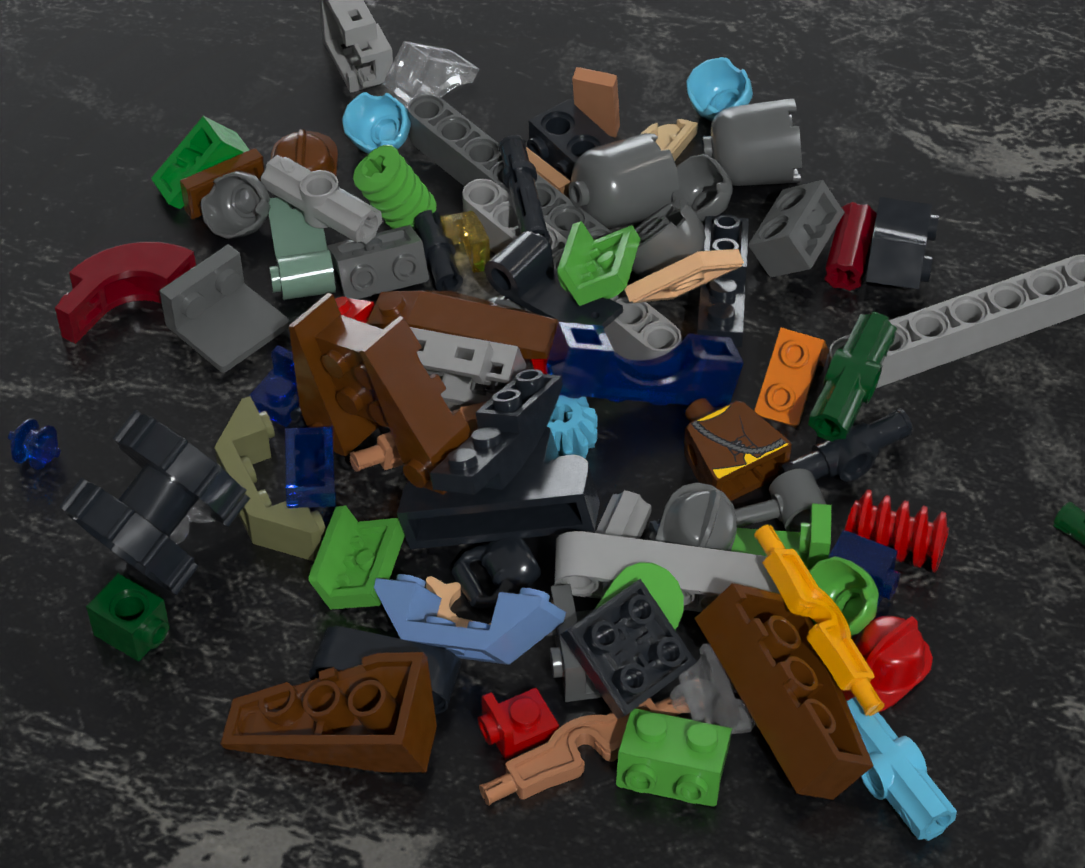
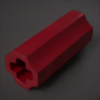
M854 202L841 207L845 213L836 226L824 278L833 288H843L848 291L861 286L877 213L868 204L860 205Z

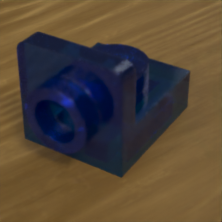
M278 345L271 352L273 369L249 396H251L259 413L266 411L270 420L287 427L292 421L290 412L299 405L292 351Z

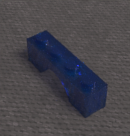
M558 322L545 369L548 375L562 376L563 387L560 395L576 399L582 396L606 398L614 402H623L625 400L646 401L655 405H667L668 403L691 405L694 401L705 398L713 407L722 408L731 402L744 362L731 337L688 334L675 349L661 357L644 361L630 360L614 352L603 326Z

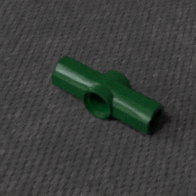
M874 311L867 315L860 314L843 350L839 348L836 350L825 376L824 388L818 396L809 417L808 425L816 431L818 437L831 442L837 439H846L863 402L868 404L872 398L882 372V363L885 357H887L897 328L891 324L887 316Z

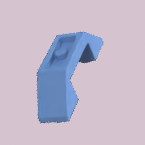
M398 574L396 580L376 578L374 589L400 639L440 647L452 652L461 659L509 665L561 625L566 615L565 611L549 602V594L532 588H521L519 594L499 592L491 625L469 621L467 628L456 627V623L437 617L442 598L424 588L426 583L424 580L411 575Z

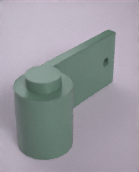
M280 197L270 198L268 216L277 266L269 267L273 293L281 292L283 300L336 293L330 250H327L324 228L310 226L305 221L302 210Z

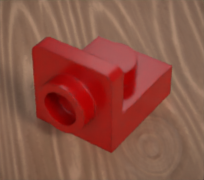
M537 688L501 703L497 702L492 692L482 696V716L478 717L480 731L489 745L496 743L505 760L549 741L555 731L559 729L558 722Z

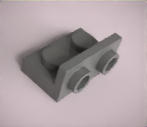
M410 225L376 233V236L367 244L357 243L351 239L327 245V250H330L332 265L339 274L344 297L360 299L429 280L423 242Z

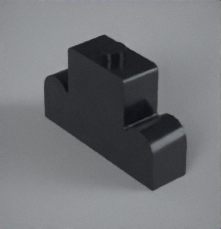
M546 427L533 452L517 475L503 490L482 488L476 495L448 491L443 495L424 487H416L408 480L402 493L397 516L411 550L491 542L508 537L530 538L560 535L572 531H595L600 503L588 461L579 455L559 457L551 428Z

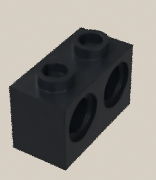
M569 99L528 120L529 140L527 141V147L570 181L575 162L583 153L594 147L615 142L612 137Z

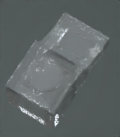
M403 41L383 85L396 94L395 98L408 108L409 102L419 95L431 94L442 98L456 86L473 83L479 68L452 50Z

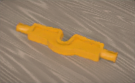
M762 526L754 533V537L767 555L762 563L777 586L787 608L793 614L810 617L817 623L808 632V642L826 665L839 688L844 691L851 690L863 709L865 716H872L883 709L884 703L870 684V681L875 677L874 673L851 639L850 628L843 613L830 596L817 585L798 553L794 549H786L773 526Z

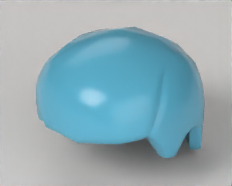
M720 57L704 61L692 70L686 80L687 94L693 108L701 117L713 121L714 117L725 108L749 104L753 97L751 81L746 71L736 68L728 58Z
M367 92L359 94L346 106L342 117L346 136L359 150L367 154L382 145H393L396 149H399L407 140L411 127L408 109L389 93H385L383 96H373Z

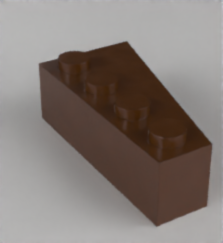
M735 583L728 586L695 617L700 629L797 794L833 800L874 766L842 690L807 640L808 632L814 626L810 617L790 612L781 594Z

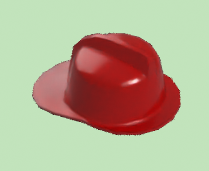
M880 616L872 620L852 639L874 673L875 677L870 681V684L884 703L883 709L879 712L896 704L912 688L920 683L931 670L933 657L929 645L924 641L918 630V621L913 616L907 620L896 616ZM842 690L846 701L855 697L851 690Z

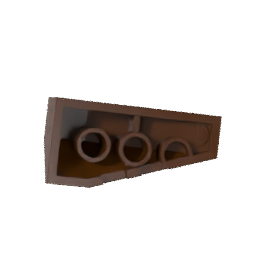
M453 291L381 292L367 321L369 325L385 329L400 316L405 318L409 327L518 346L524 359H547L560 328L558 319Z
M424 652L376 653L363 657L362 664L339 672L332 667L319 671V678L295 686L285 682L235 698L231 704L221 745L229 750L375 772H427L437 728L428 658Z

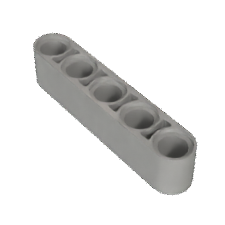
M583 531L566 532L556 538L554 586L571 584L572 595L602 599L613 580L626 567L639 562L655 563L667 569L676 578L684 596V610L702 612L732 583L780 594L762 563L767 556Z

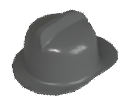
M702 483L684 485L674 492L668 500L654 541L731 551L737 533V515L734 506L724 492L712 485Z

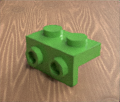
M582 221L572 225L557 269V276L562 288L572 294L579 306L602 297L605 299L613 298L627 287L641 240L634 227L631 225L594 240Z
M347 506L335 507L309 575L310 584L331 610L380 606L381 601L374 589L376 578L390 579L405 537L399 518L358 522Z
M634 709L630 712L618 752L616 785L620 788L630 789L639 793H649L682 800L687 803L714 807L717 805L720 782L730 745L732 728Z

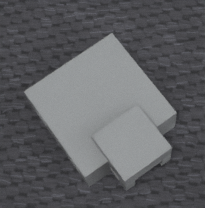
M319 0L323 43L350 93L394 80L392 48L379 24H376L364 0ZM345 44L346 47L349 46L350 48L342 49L341 45Z
M410 327L422 347L417 351V354L428 375L438 374L443 377L442 381L447 388L441 393L444 401L464 405L487 402L492 398L493 394L504 388L505 383L511 382L516 374L524 371L526 368V362L518 346ZM476 383L490 385V389H485L486 392L474 390Z

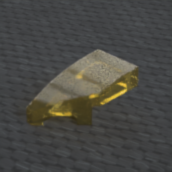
M473 211L440 216L446 236L453 241L454 245L464 244L473 273L484 271L485 264L490 260V244L485 228Z

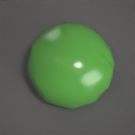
M834 556L818 561L809 570L817 585L830 596L843 613L849 625L851 636L860 633L876 617L879 592L873 578L862 567L852 561Z

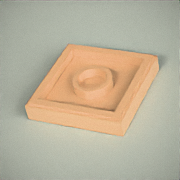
M739 249L699 251L628 285L625 288V292L629 302L633 303L674 299L742 267L744 262Z

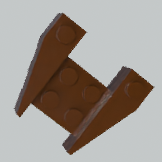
M327 293L289 325L300 410L308 427L306 432L309 439L316 447L322 450L327 449L346 457L378 427H389L403 462V473L406 478L416 487H424L444 495L447 491L433 490L430 472L447 458L450 452L456 450L472 435L467 421L460 410L452 412L441 396V393L447 388L438 374L428 375L417 354V351L422 347L405 318L398 316L385 329H381L341 315L333 294Z

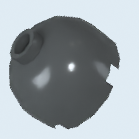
M685 199L679 200V209L676 210L670 203L649 216L635 228L641 240L631 271L640 279L696 252L703 251L706 240L704 226L696 212Z

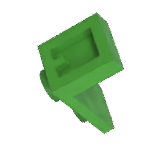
M812 504L810 523L801 522L800 532L774 530L786 549H794L808 570L818 561L829 558L831 545V505ZM737 528L732 552L767 556L758 540L754 537V533L758 529Z

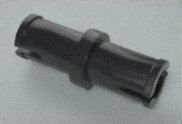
M432 210L423 211L415 217L413 223L423 242L426 264L430 266L438 291L443 289L444 291H455L462 285L463 277L454 258L456 253L454 243L445 234L440 214L435 211L432 215Z

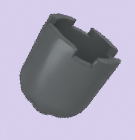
M784 99L732 106L723 109L714 117L711 123L710 136L702 137L703 154L714 158L728 173L733 186L801 182L798 170L793 169L802 168L799 126H793L792 114L789 115V113L797 111L795 100Z
M651 133L636 135L586 151L575 162L572 170L571 183L569 185V196L572 204L577 208L581 207L606 228H616L643 222L649 216L670 204L672 192L679 191L678 170L669 149L661 151L656 143L658 136Z

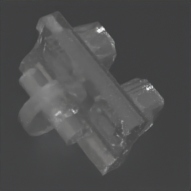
M702 644L699 649L701 653L700 659L678 677L680 685L676 686L670 694L674 709L683 713L690 712L694 721L732 728L731 735L751 732L756 724L743 700L735 699L733 692H737L710 644Z

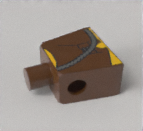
M701 398L689 405L685 412V417L690 422L685 428L684 454L699 483L712 485L724 492L730 501L774 481L779 476L778 466L790 461L791 442L744 402L735 401L715 410L707 399Z

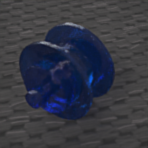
M27 419L15 432L11 431L8 435V439L11 440L12 459L17 463H22L29 458L30 466L35 470L42 469L53 457L57 458L60 455L61 450L57 448V431L51 425H47L39 431L38 422L35 419Z

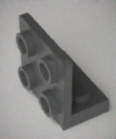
M229 244L159 290L166 327L223 373L233 368L289 328V319L244 283L240 253Z

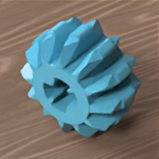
M569 389L563 395H559L547 427L551 428L559 457L579 455L586 458L588 449L594 448L597 441L596 428L598 417L595 414V409L589 408L586 396L573 399Z

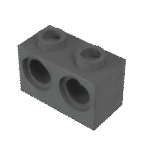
M823 180L783 189L748 246L770 278L809 270L814 265L845 212Z

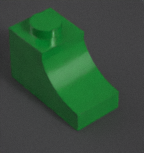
M203 116L151 179L168 204L181 209L184 206L180 180L249 151V148L237 132Z

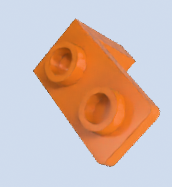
M780 328L755 407V412L759 416L793 427L799 425L817 366L824 367L829 349L825 340Z

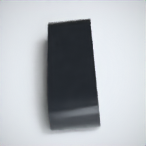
M333 626L324 631L309 671V677L311 680L319 678V671L332 667L339 672L361 665L363 657L376 653L424 652L428 658L435 714L447 710L462 664L455 654L440 647L347 627Z

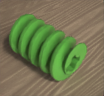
M382 145L373 149L356 167L353 176L355 186L370 201L374 208L381 211L382 218L385 219L386 224L392 229L407 225L415 229L413 221L419 213L432 210L433 215L436 211L437 203L434 196L428 191V188L421 182L420 178L393 145Z

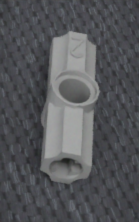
M278 155L267 162L266 169L261 176V182L269 192L302 210L305 221L310 226L315 228L331 227L357 243L367 244L376 236L378 227L382 223L381 211L339 188L338 179L332 172L326 170L310 171L287 157L282 158Z

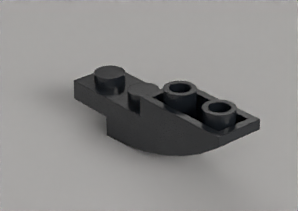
M728 214L706 216V240L703 251L739 249L744 264H742V267L701 286L697 344L742 347L749 218H737Z
M537 369L524 370L516 374L515 378L504 388L493 394L492 398L475 412L478 430L474 431L456 450L450 452L447 458L430 472L433 490L474 495L482 488L503 490L517 475L540 441L563 387L562 376L543 374L541 370Z

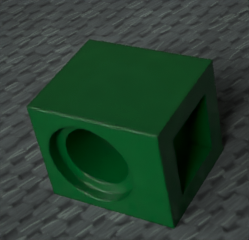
M119 573L86 606L93 635L138 662L151 648L154 649L163 642L170 629L164 600Z

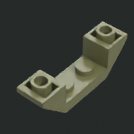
M251 396L243 398L214 447L217 464L247 490L245 494L251 498L238 515L253 544L315 562L322 544L321 539L324 538L326 531L319 511L310 512L302 495L272 506L265 489L257 491L254 485L257 482V478L252 464L271 458L269 439L275 437V433L267 412L259 413Z

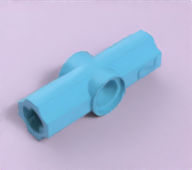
M855 697L848 700L847 704L874 765L861 776L868 791L879 800L886 798L918 840L927 839L929 841L942 834L955 821L957 811L927 774V766L920 749L909 737L901 736L898 738L879 712L872 716H865Z

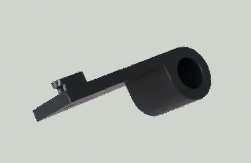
M529 231L522 232L485 264L484 271L486 277L497 292L533 313L558 319L560 328L587 343L593 340L623 313V305L603 297L579 306L572 294L562 288L558 280L557 270L554 269L552 247L548 240L540 234Z

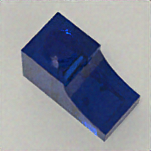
M333 426L285 429L287 508L335 506Z

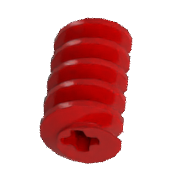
M867 489L860 500H855L843 533L842 544L848 545L856 534L858 549L865 551L875 540L876 554L881 557L885 556L888 550L894 546V558L897 562H903L910 551H912L914 567H922L926 560L931 557L932 571L936 573L943 556L949 532L946 512L941 511L932 523L928 521V507L922 506L915 517L910 516L909 501L904 500L895 512L891 510L890 495H885L878 506H875L872 500V490Z

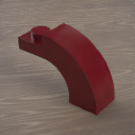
M137 242L115 246L85 259L69 272L73 290L66 293L55 306L61 336L76 344L107 312L127 302L145 300L162 304L159 290L196 266L194 251L162 242Z

